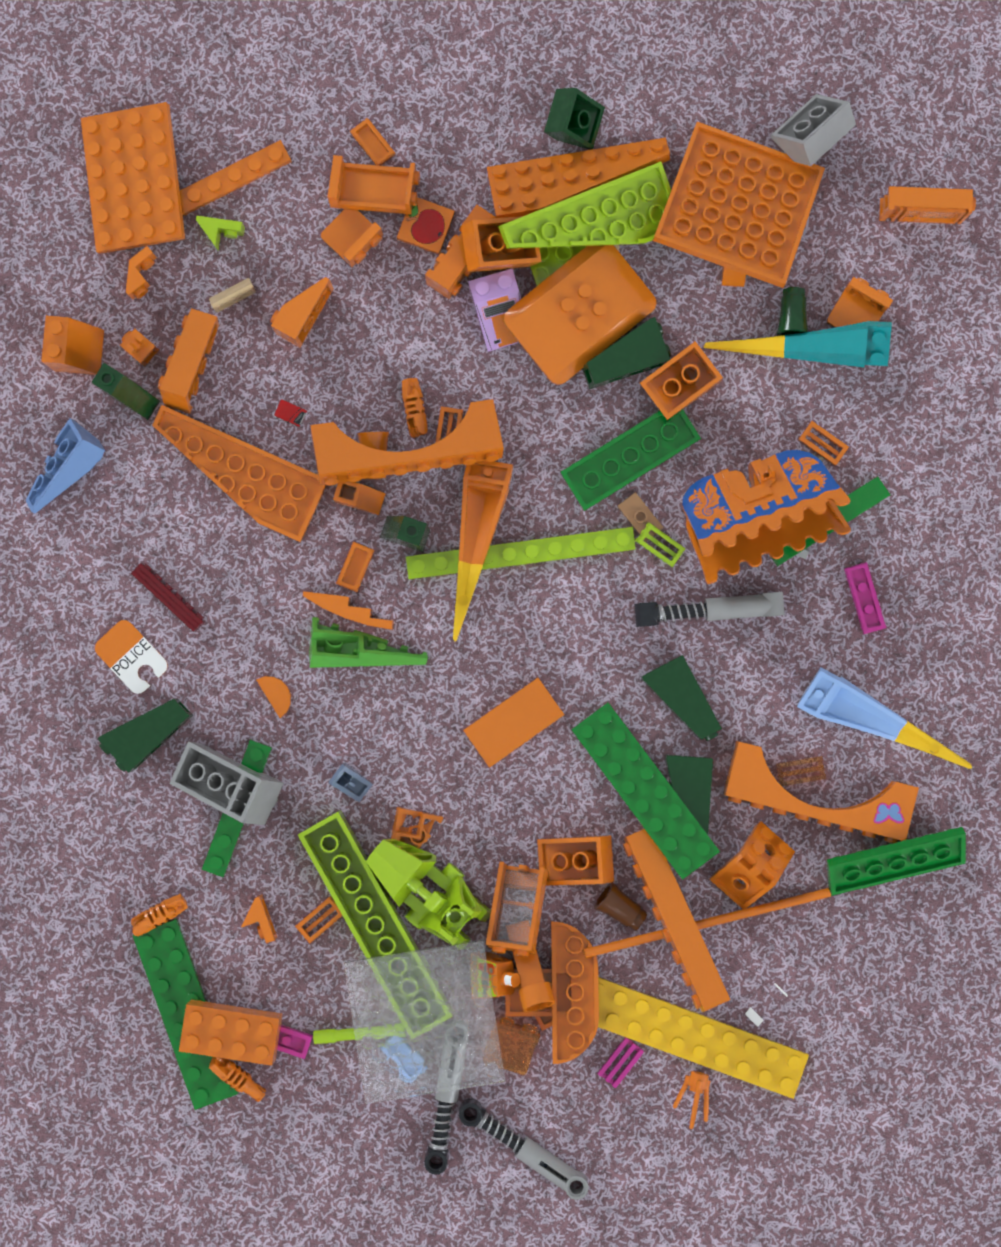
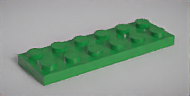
M681 410L668 420L661 411H658L567 467L560 474L583 511H586L701 440V437L684 410Z
M963 827L948 829L939 833L927 834L922 837L827 859L828 887L831 896L966 864V833Z

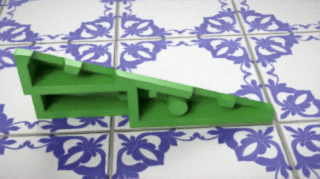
M312 617L309 649L310 668L425 665L428 656L426 652L422 654L408 653V646L404 645L401 646L400 650L387 646L388 640L361 631H339V624L333 623L331 628L319 624V618Z

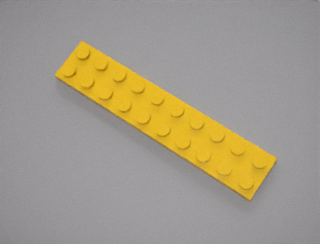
M598 977L599 1028L794 1099L809 1054Z

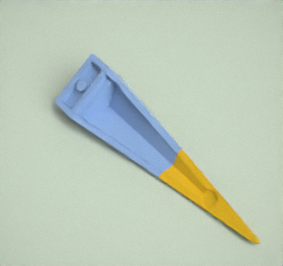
M821 667L798 702V708L819 719L868 732L935 755L968 769L972 768L968 761L842 676L838 677Z

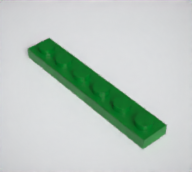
M250 740L241 764L256 772L263 773L272 747ZM222 813L202 870L220 877L225 876L244 823Z

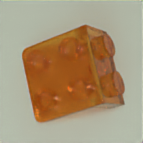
M495 1017L483 1056L484 1063L525 1075L528 1071L535 1045H538L540 1031L537 1030V1027L524 1023L520 1025L514 1023L515 1021L508 1017Z

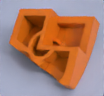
M397 807L391 839L420 848L431 837L429 833L435 820L441 824L443 816ZM407 814L411 815L413 819L420 816L418 825L402 827ZM425 819L431 820L429 823L424 825ZM417 828V833L412 834V829Z

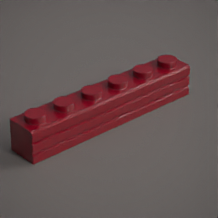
M140 563L131 574L187 627L196 632L205 623L204 617L199 612L195 613L192 610L194 607L190 603L183 602V597L178 592L175 594L172 591V586L168 583L164 584L161 581L163 578L159 574L152 573V568L147 563L145 565Z

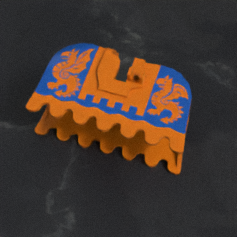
M786 450L762 461L757 459L750 462L748 473L751 488L742 472L724 469L719 473L696 481L683 496L682 505L686 516V530L701 564L707 584L717 581L719 570H725L729 575H736L740 571L739 565L741 562H747L751 567H758L762 563L761 556L763 554H769L773 559H780L784 555L783 548L785 546H791L795 551H802L806 546L805 540L807 538H813L815 542L823 543L828 538V530H834L839 535H845L851 531V528L836 506L848 505L850 498L836 483L819 458L801 450Z

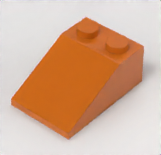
M324 277L282 305L280 311L276 310L270 322H272L271 327L276 335L301 348L334 290L329 278Z
M694 341L639 384L668 420L719 384L723 377L697 342Z
M611 835L537 839L539 870L540 867H545L549 871L546 886L614 882Z

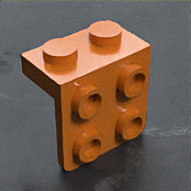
M344 209L321 232V239L350 267H353L356 263L359 264L365 258L367 251L371 247L377 246L383 236L382 229L376 222L372 224L358 210Z
M853 277L829 314L827 323L835 328L866 321H879L893 300L889 298V294L885 291L875 290L870 287L866 280Z

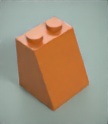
M46 315L41 362L56 372L96 375L102 363L104 330L69 317Z

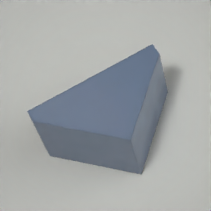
M343 763L328 782L358 802L362 800L373 785L347 763Z

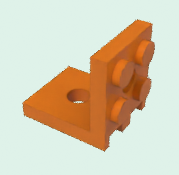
M760 821L753 828L739 853L714 872L709 880L737 905L745 909L777 884L795 851ZM737 879H741L745 884H741Z

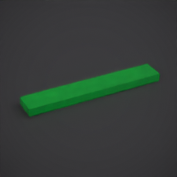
M877 476L847 495L850 498L848 505L836 506L848 523L888 498L890 493ZM828 530L827 535L834 532V530ZM813 538L805 540L806 546L803 550L816 543ZM785 546L783 548V557L780 559L772 558V560L778 567L802 551H795L791 546Z

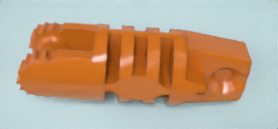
M417 378L402 380V398L404 408L406 409L407 425L410 436L417 438L419 435H425L428 432L426 413L424 412L425 407H423L424 401L422 400L423 395Z
M178 894L134 916L131 919V924L134 926L132 927L133 935L141 936L157 928L156 926L162 925L163 922L166 923L169 919L175 918L188 908L187 901L181 894Z

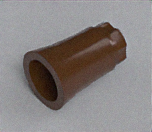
M613 882L606 886L594 905V909L612 917L626 927L629 926L634 931L640 928L647 917V912L624 894Z

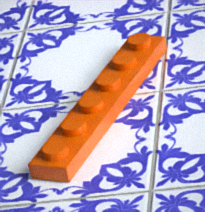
M279 140L180 190L182 215L185 216L291 163L292 161L282 141Z

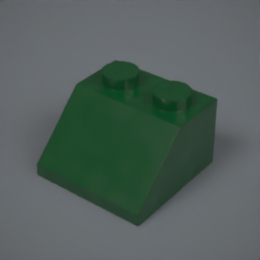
M577 88L556 89L544 133L557 141L592 150L605 107Z

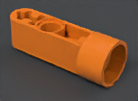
M529 920L506 926L510 941L528 943L530 933ZM537 949L535 950L536 955L529 954L528 957L514 955L517 971L521 978L522 988L518 992L524 1012L539 1011L555 1004L550 982H545Z

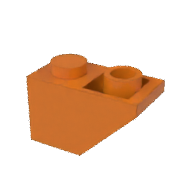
M344 481L338 482L333 500L335 503L380 515L386 493L360 483Z

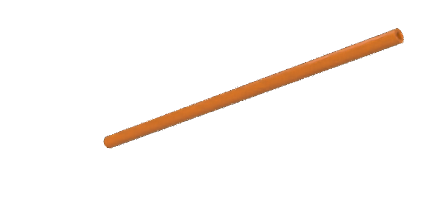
M829 888L695 922L700 930L831 897ZM658 930L583 950L585 958L661 940L664 937L662 931Z

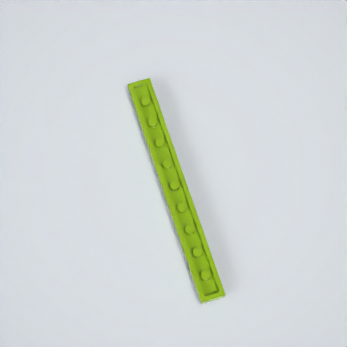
M633 527L490 545L482 570L636 550ZM459 550L406 556L409 580L458 573Z

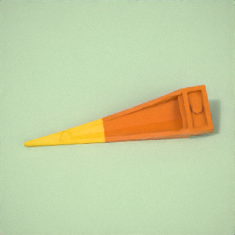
M480 461L472 465H466L453 630L454 642L458 639L509 493L513 464Z

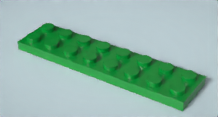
M609 702L571 729L682 880L720 853V850Z
M177 919L156 926L157 928L141 936H132L193 1107L197 1110L235 1096L239 1092L226 1084L225 1081H222L209 1069L212 1056L179 1051L186 1004L191 999L207 1001Z

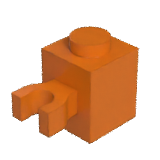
M135 328L132 332L128 331L123 336L122 343L120 344L126 352L144 367L159 351L154 344Z

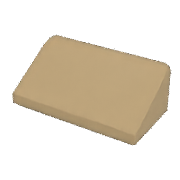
M247 278L209 298L212 308L218 313L256 293V290L251 280Z

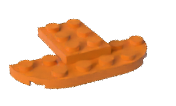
M551 921L552 969H542L545 982H550L555 1004L539 1011L524 1012L518 992L522 988L520 983L518 987H514L513 994L505 995V1017L552 1016V1064H561L581 1055L589 1047L596 1035L599 1023L597 956L585 958L583 949L593 946L580 931L568 924Z

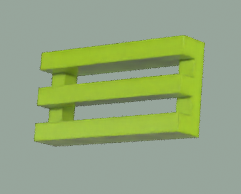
M648 522L645 525V529L640 532L641 535L635 541L673 567L685 551V548ZM650 530L678 549L677 553L649 534ZM645 537L673 557L672 560H669L644 542Z

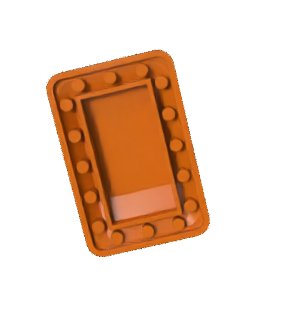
M614 245L586 246L513 305L505 313L503 319L507 329L553 384L562 385L583 369L587 362L610 347L655 309L657 303L655 296Z

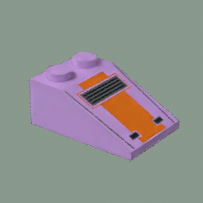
M513 269L468 281L487 351L519 343L507 329L503 319L505 313L521 300Z

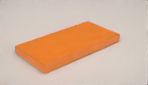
M536 678L463 731L490 768L564 716V713L540 679Z

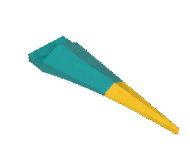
M866 321L783 336L706 342L704 348L865 368V365L888 366L892 322Z

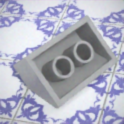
M815 94L773 132L771 138L794 162L812 166L856 125L850 102Z

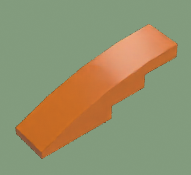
M303 591L305 598L345 619L367 626L393 630L394 621L371 618L372 609L350 606V597Z

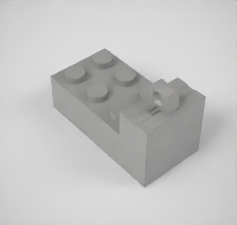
M188 741L169 784L241 823L265 825L272 808L277 803V797L284 783L265 773L256 772L204 744Z

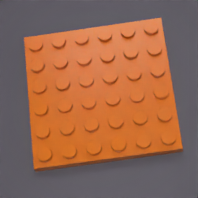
M696 122L653 241L784 288L825 168L816 164L808 166L794 162L786 153Z

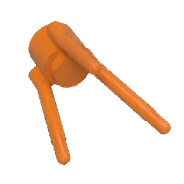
M691 1071L690 1076H685L684 1083L673 1104V1108L676 1109L688 1085L690 1086L689 1090L695 1092L689 1125L690 1129L694 1128L700 1093L703 1094V1091L705 1122L708 1121L709 1086L711 1081L708 1080V1074Z

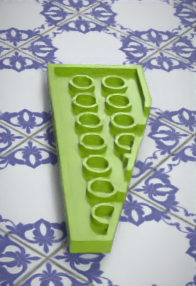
M658 162L498 227L507 249L645 244L654 239L671 193V187L662 162Z

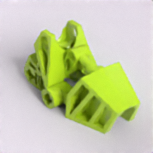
M383 839L366 860V863L396 904L400 907L404 902L411 908L405 915V918L418 929L423 928L452 946L455 945L457 948L464 949L470 942V937L461 931L470 919L475 917L480 921L486 922L491 915V910L472 895L463 880L464 873L450 862L441 871L434 865L436 863V855L396 839ZM427 875L444 889L446 893L438 891L431 893L420 880ZM411 892H414L415 894H419L423 899H421V898H419V897L417 898V897H416L414 894H412Z

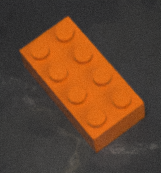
M191 999L186 1004L179 1051L272 1066L276 1060L283 1013Z

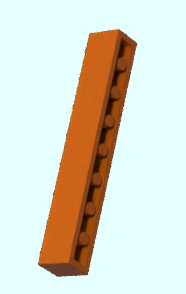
M645 829L625 837V843L623 844L625 853L628 857L632 856L635 865H632L637 878H642L645 885L642 887L647 900L651 899L654 908H652L653 915L657 921H661L664 927L661 930L663 937L667 943H671L674 949L671 952L676 965L680 964L684 971L681 976L686 987L690 986L694 995L691 998L696 1009L700 1008L702 1012H705L731 1000L666 857Z

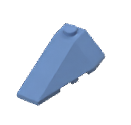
M69 418L54 441L55 444L59 445L54 456H47L45 460V475L40 474L37 476L25 500L33 513H37L88 473L103 457L105 449L100 441L71 418Z

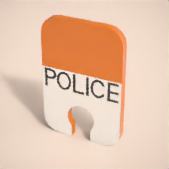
M127 620L119 621L95 644L97 655L134 693H143L150 687L147 681L139 677L138 671L141 666H151L158 678L167 670V661L133 624Z

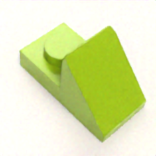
M196 216V221L218 251L221 233H224V237L236 239L238 235L244 236L245 226L242 222Z

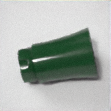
M799 287L783 289L777 336L809 332L805 289Z

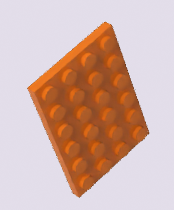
M167 102L81 118L96 252H114L185 239L170 105Z

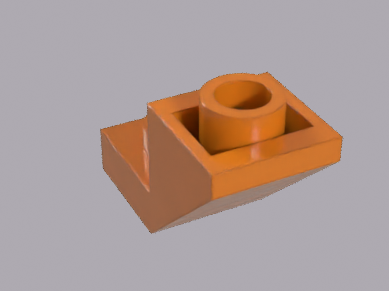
M148 246L129 260L126 293L132 300L142 298L147 294V288L150 287L149 283L140 273L142 269L146 271L151 268L155 263L153 260L157 258Z

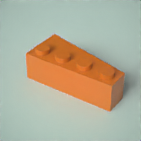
M476 204L462 225L471 220L496 217ZM461 226L459 228L461 234L459 236L455 234L449 241L446 248L447 253H440L435 261L434 270L429 268L425 274L426 284L448 299L452 295L455 297L458 295L463 287L461 282L464 277L469 278L473 273L467 270Z
M192 308L189 315L184 316L182 321L183 330L180 336H176L174 353L172 356L169 355L166 362L167 371L165 376L162 375L158 382V389L160 390L164 406L191 414L193 407L190 405V399L192 395H197L199 389L198 374L202 375L207 364V357L204 356L205 354L210 355L219 327L217 316Z

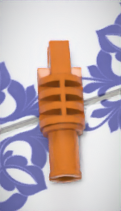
M212 1057L209 1069L222 1081L235 1088L237 1092L248 1094L256 1102L263 1099L266 1089L253 1081L251 1074L229 1059Z

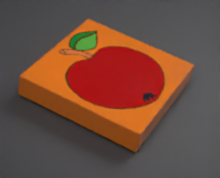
M417 197V205L412 206V214H405L397 240L440 255L455 211Z

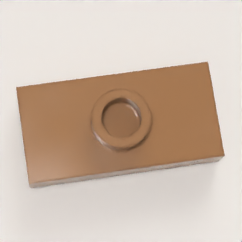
M636 492L617 506L639 535H641L640 532L645 529V525L648 522L659 530L664 528ZM650 530L649 532L651 536H654L656 534L652 530Z

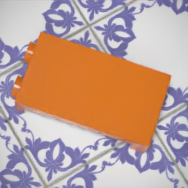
M333 155L327 196L330 208L412 214V206L417 205V192L414 191L415 185L420 183V171H416L415 163H410V168L344 163L343 156Z

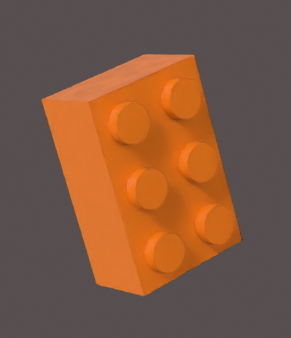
M523 216L476 219L461 225L468 272L525 268L542 262L540 248H506L498 226Z

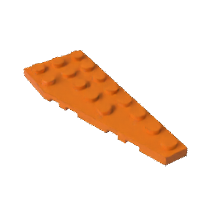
M665 137L487 167V174L496 218L525 216L658 162H667L670 160V151Z
M161 405L152 424L156 430L258 524L301 543L327 486L325 484L320 485L317 474Z

